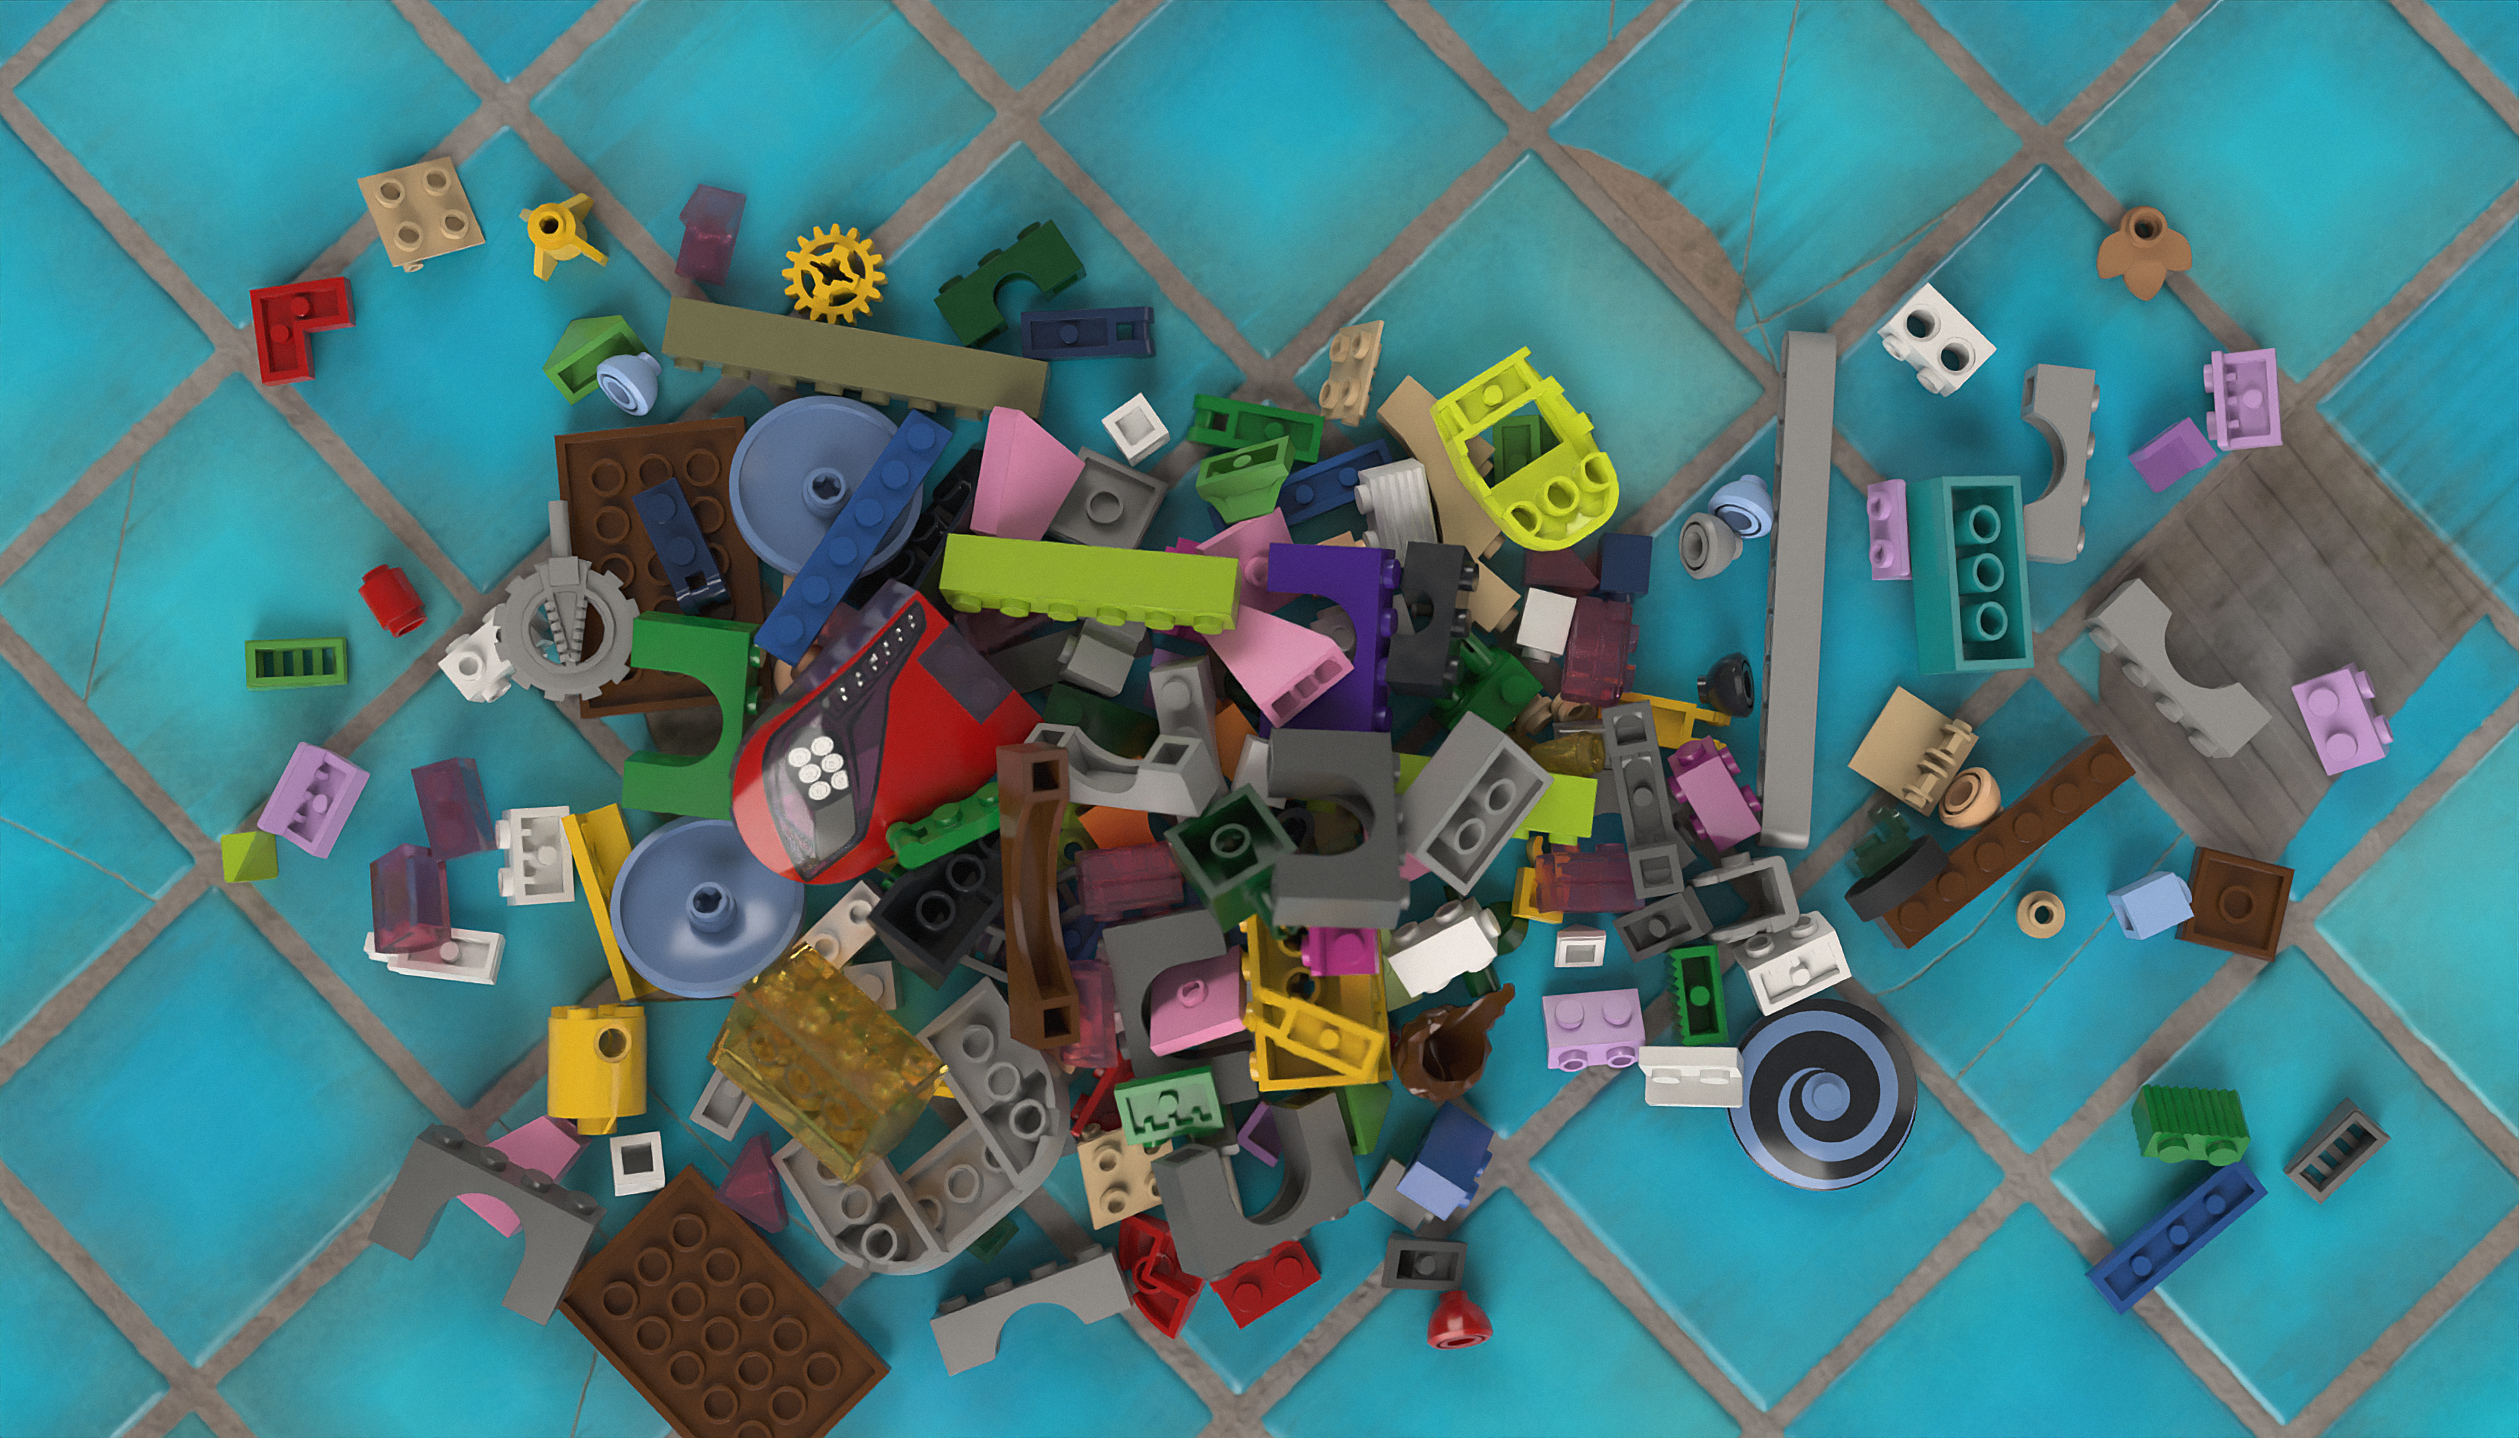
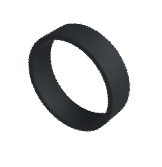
M1931 834L1923 835L1899 848L1865 873L1850 887L1844 895V899L1863 922L1871 921L1895 908L1929 883L1947 865L1949 857Z

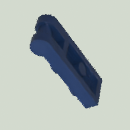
M1138 306L1021 312L1023 358L1054 362L1155 357L1156 341L1151 340L1150 325L1155 323L1154 308ZM1117 325H1130L1132 340L1118 341Z
M674 477L633 496L632 500L675 591L676 599L684 615L695 616L702 613L701 607L714 601L719 605L732 599L731 591L680 480ZM703 573L707 584L693 590L688 579Z

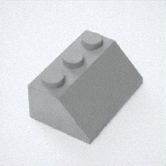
M1467 711L1403 795L1402 823L1397 824L1398 836L1406 837V852L1466 897L1555 779L1506 734L1472 712Z

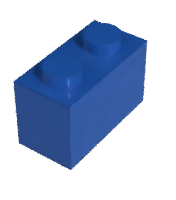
M1445 1100L1424 1127L1396 1190L1445 1221L1457 1206L1465 1209L1475 1196L1479 1184L1474 1181V1178H1478L1483 1173L1492 1158L1493 1153L1488 1151L1487 1148L1495 1131Z

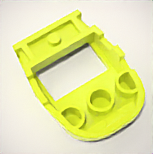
M1525 346L1436 401L1429 411L1458 479L1493 522L1511 540L1525 548L1537 551H1556L1572 546L1610 519L1618 503L1619 484L1616 472L1607 453L1599 451L1590 433L1594 426L1584 411L1580 414L1577 413L1562 395L1565 390L1552 375L1546 379L1539 375L1526 360L1532 352ZM1533 400L1561 444L1490 489L1467 456L1469 450L1465 442Z

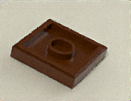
M2196 846L2187 883L2192 895V902L2189 903L2194 917L2178 923L2175 939L2267 962H2274L2295 869Z

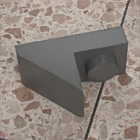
M1691 885L1685 887L1684 892L1657 896L1612 921L1634 964L1703 936L1714 928Z
M1393 1230L1388 1239L1381 1286L1390 1289L1458 1291L1461 1289L1468 1243L1456 1239L1417 1237L1400 1230Z

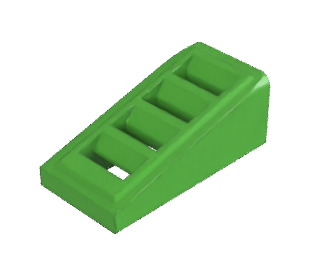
M346 637L245 640L246 686L249 691L348 685ZM322 649H332L333 674L323 675ZM312 650L313 675L304 676L303 651ZM293 651L294 676L284 677L283 652ZM265 653H273L274 677H265Z

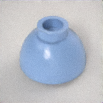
M641 352L638 356L617 355L606 359L597 366L599 385L612 402L632 415L644 416L649 412L657 398V377L662 373L659 363L646 352Z
M1744 475L1740 478V481H1734L1721 487L1708 504V513L1723 520L1732 531H1737L1741 538H1758L1768 534L1774 519L1773 504L1766 492L1767 484L1764 480L1754 475Z

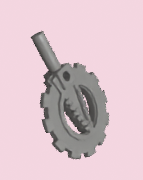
M568 501L548 502L552 558L533 565L536 573L523 580L518 575L507 586L505 591L511 596L505 607L496 606L493 626H501L502 642L494 643L500 662L509 660L512 667L516 670V673L511 676L512 679L524 689L528 690L531 685H534L546 691L544 698L552 701L564 702V695L581 694L582 701L601 695L602 692L599 687L610 680L617 685L629 672L630 668L624 664L632 651L633 619L639 616L640 613L635 599L632 598L627 601L619 590L624 583L609 570L603 576L590 570L592 562L578 559L577 556L572 557ZM587 602H589L601 615L605 628L604 636L597 653L580 663ZM543 604L560 664L544 657L534 645L531 635L532 619L538 608Z

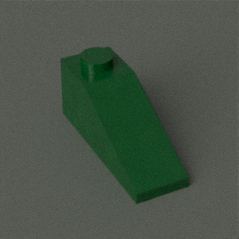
M1057 682L1053 684L1042 718L1045 720L1044 723L1078 726L1100 748L1125 759H1132L1137 755L1144 759L1161 735L1157 718Z

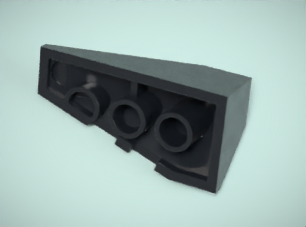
M971 448L933 490L934 502L925 512L919 515L915 530L905 547L884 567L872 574L859 578L847 597L849 601L888 622L909 598L918 591L950 623L934 640L941 643L945 634L953 627L955 618L959 613V610L954 609L952 605L947 603L939 589L948 533L978 536L970 529L984 450ZM919 606L911 612L915 618L912 621L915 626L922 621ZM906 617L905 620L903 618L901 624L904 631L909 635L915 634Z
M1000 828L898 878L865 918L896 959L936 991L941 988L1004 907Z

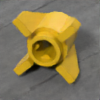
M580 193L560 204L547 203L540 205L534 211L525 208L521 211L519 217L528 223L529 238L535 244L534 274L545 282L548 281L559 263L557 260H570L580 253L604 267L607 264L609 258L587 243L588 235L582 222L594 204V201L589 196Z

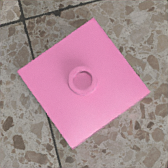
M1275 505L1272 514L1241 521L1195 547L1197 555L1239 559L1243 574L1240 604L1271 614L1305 594L1267 591L1270 543L1293 544L1280 506Z
M1240 945L1231 947L1227 955L1183 963L1165 969L1152 980L1150 1048L1157 1057L1247 1029V1027L1241 1025L1246 1014L1247 982H1245L1243 977L1242 955L1244 951Z

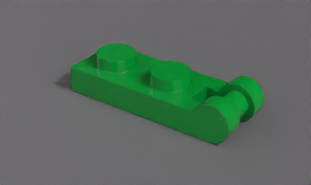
M1204 394L1194 395L1192 409L1196 411L1193 427H1188L1186 442L1204 447H1216L1235 451L1290 436L1296 449L1293 462L1309 465L1317 464L1325 420L1324 416ZM1215 415L1228 416L1226 432L1212 430Z
M998 782L984 785L976 794L958 803L942 805L932 815L912 825L906 822H897L891 825L885 837L888 845L895 852L899 863L905 868H917L1000 828Z

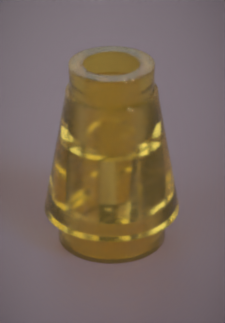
M1586 730L1541 744H1535L1531 747L1529 755L1547 773L1591 778L1594 773L1602 772L1606 760L1605 747L1601 737L1597 734H1590Z

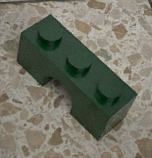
M1052 219L1043 225L1039 221L1029 225L1017 235L1018 242L1004 252L1001 248L989 252L978 262L979 269L966 278H963L962 275L955 276L939 288L938 292L941 295L933 299V301L965 348L979 350L1009 329L997 307L999 294L1008 284L1015 281L1030 282L1041 291L1049 302L1087 276L1083 264Z

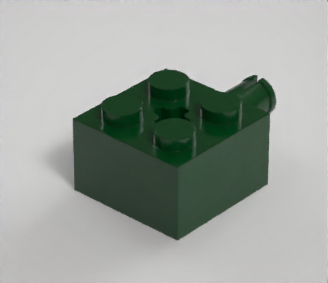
M1250 783L1208 806L1199 817L1191 816L1164 832L1176 865L1223 933L1257 913L1275 940L1287 939V935L1280 926L1272 925L1271 878L1276 854L1300 855V852ZM1286 926L1291 935L1300 927Z

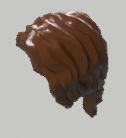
M1513 983L1503 984V988L1500 991H1490L1486 996L1473 1002V1004H1467L1462 1007L1444 1004L1437 1008L1426 1009L1412 1021H1407L1402 1026L1401 1038L1391 1053V1061L1401 1084L1405 1086L1408 1092L1422 1099L1430 1098L1440 1103L1445 1100L1459 1098L1480 1081L1486 1068L1487 1059L1493 1050L1487 1031L1493 1028L1496 1020L1504 1015L1506 1005L1510 1004L1515 998V986Z

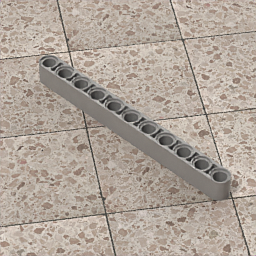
M1785 331L1781 345L1772 497L1774 519L1770 533L1756 797L1762 807V810L1755 813L1762 828L1761 831L1754 834L1755 845L1758 847L1806 849L1810 836L1837 341L1834 333Z

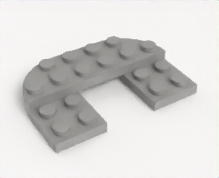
M988 975L914 1036L968 1116V1119L899 1175L853 1102L842 1097L770 1157L824 1244L840 1259L852 1266L868 1271L901 1276L920 1274L942 1266L960 1254L1031 1195L1050 1175L1059 1160L1067 1139L1070 1123V1098L1065 1076L1054 1055L1046 1053L1044 1049L1034 1050L1010 1038L1009 998L996 979Z

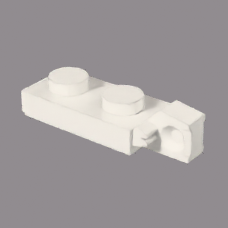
M407 923L406 927H397L395 935L368 932L363 950L367 952L369 959L388 962V970L396 971L400 974L495 985L506 939L499 933Z

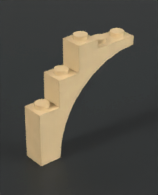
M1408 375L1377 410L1375 419L1399 442L1409 458H1414L1424 465L1440 544L1465 545L1475 563L1479 565L1478 587L1476 592H1470L1467 609L1471 610L1472 625L1485 636L1493 628L1502 633L1518 615L1519 611L1513 605L1521 596L1482 564L1478 558L1480 555H1483L1489 560L1507 538L1500 533L1502 530L1476 502L1455 473L1429 411L1438 399ZM1478 434L1465 442L1469 450L1467 456L1484 479L1494 467L1488 459L1494 453L1495 448Z

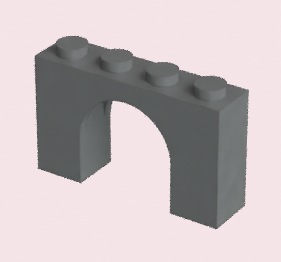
M1271 728L1266 755L1268 798L1316 799L1337 803L1358 817L1368 835V840L1359 848L1341 855L1276 854L1271 878L1272 925L1395 929L1400 909H1408L1410 887L1409 880L1400 877V866H1404L1406 861V837L1398 836L1397 824H1401L1403 818V796L1394 792V783H1398L1400 777V754L1392 753L1390 733Z
M1203 903L1108 922L1102 929L1103 936L1097 938V945L1103 966L1110 965L1114 983L1108 984V995L1112 1011L1114 1013L1120 1012L1124 1030L1119 1031L1118 1035L1120 1050L1124 1060L1131 1059L1135 1076L1130 1078L1129 1081L1212 1065L1222 1105L1259 1098L1261 1093L1259 1091V1081H1253L1250 1073V1053L1255 1051L1253 1040L1201 1050L1183 1049L1161 1057H1157L1150 1048L1151 1019L1148 1012L1147 997L1152 980L1169 967L1227 955L1232 947L1229 930L1223 933Z
M1313 1087L1304 1088L1270 1105L1284 1154V1175L1275 1198L1266 1208L1255 1215L1243 1217L1234 1206L1216 1148L1189 1143L1151 1161L1182 1272L1203 1278L1205 1281L1221 1280L1232 1273L1233 1267L1245 1261L1259 1260L1268 1256L1272 1252V1247L1284 1241L1298 1240L1307 1236L1311 1232V1227L1323 1221L1340 1219L1349 1213L1348 1208L1365 1200L1334 1091Z
M432 1123L415 1138L367 1239L412 1261L428 1245L450 1199L470 1193L495 1197L508 1205L518 1216L526 1239L524 1257L501 1305L546 1326L559 1309L605 1217L607 1209L597 1205V1201L585 1192L569 1191L553 1183V1179L543 1171L525 1169L510 1162L508 1156L496 1148L480 1147L464 1139V1134L454 1127Z

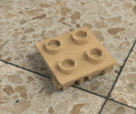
M449 156L357 179L393 267L403 266L405 272H414L423 267L421 260L485 243Z
M1377 320L1340 328L1339 333L1334 337L1329 352L1330 359L1332 360L1329 378L1324 382L1319 395V404L1322 407L1320 416L1325 417L1324 421L1341 419L1340 423L1344 425L1359 427L1360 419H1366L1370 399L1368 392H1371L1373 388L1370 384L1371 378H1375L1376 375L1373 369L1377 368L1382 348L1380 338L1384 321Z
M1897 686L1847 766L1924 816L1929 817L1979 737L1971 732L1973 728L1959 719L1951 720L1900 686Z
M1091 1123L1085 1125L1082 1134L1078 1138L1079 1143L1076 1146L1093 1228L1097 1230L1162 1204L1151 1161L1173 1151L1171 1138L1168 1142L1156 1147H1144L1142 1143L1128 1146L1123 1127L1106 1133L1104 1130H1101L1099 1124Z

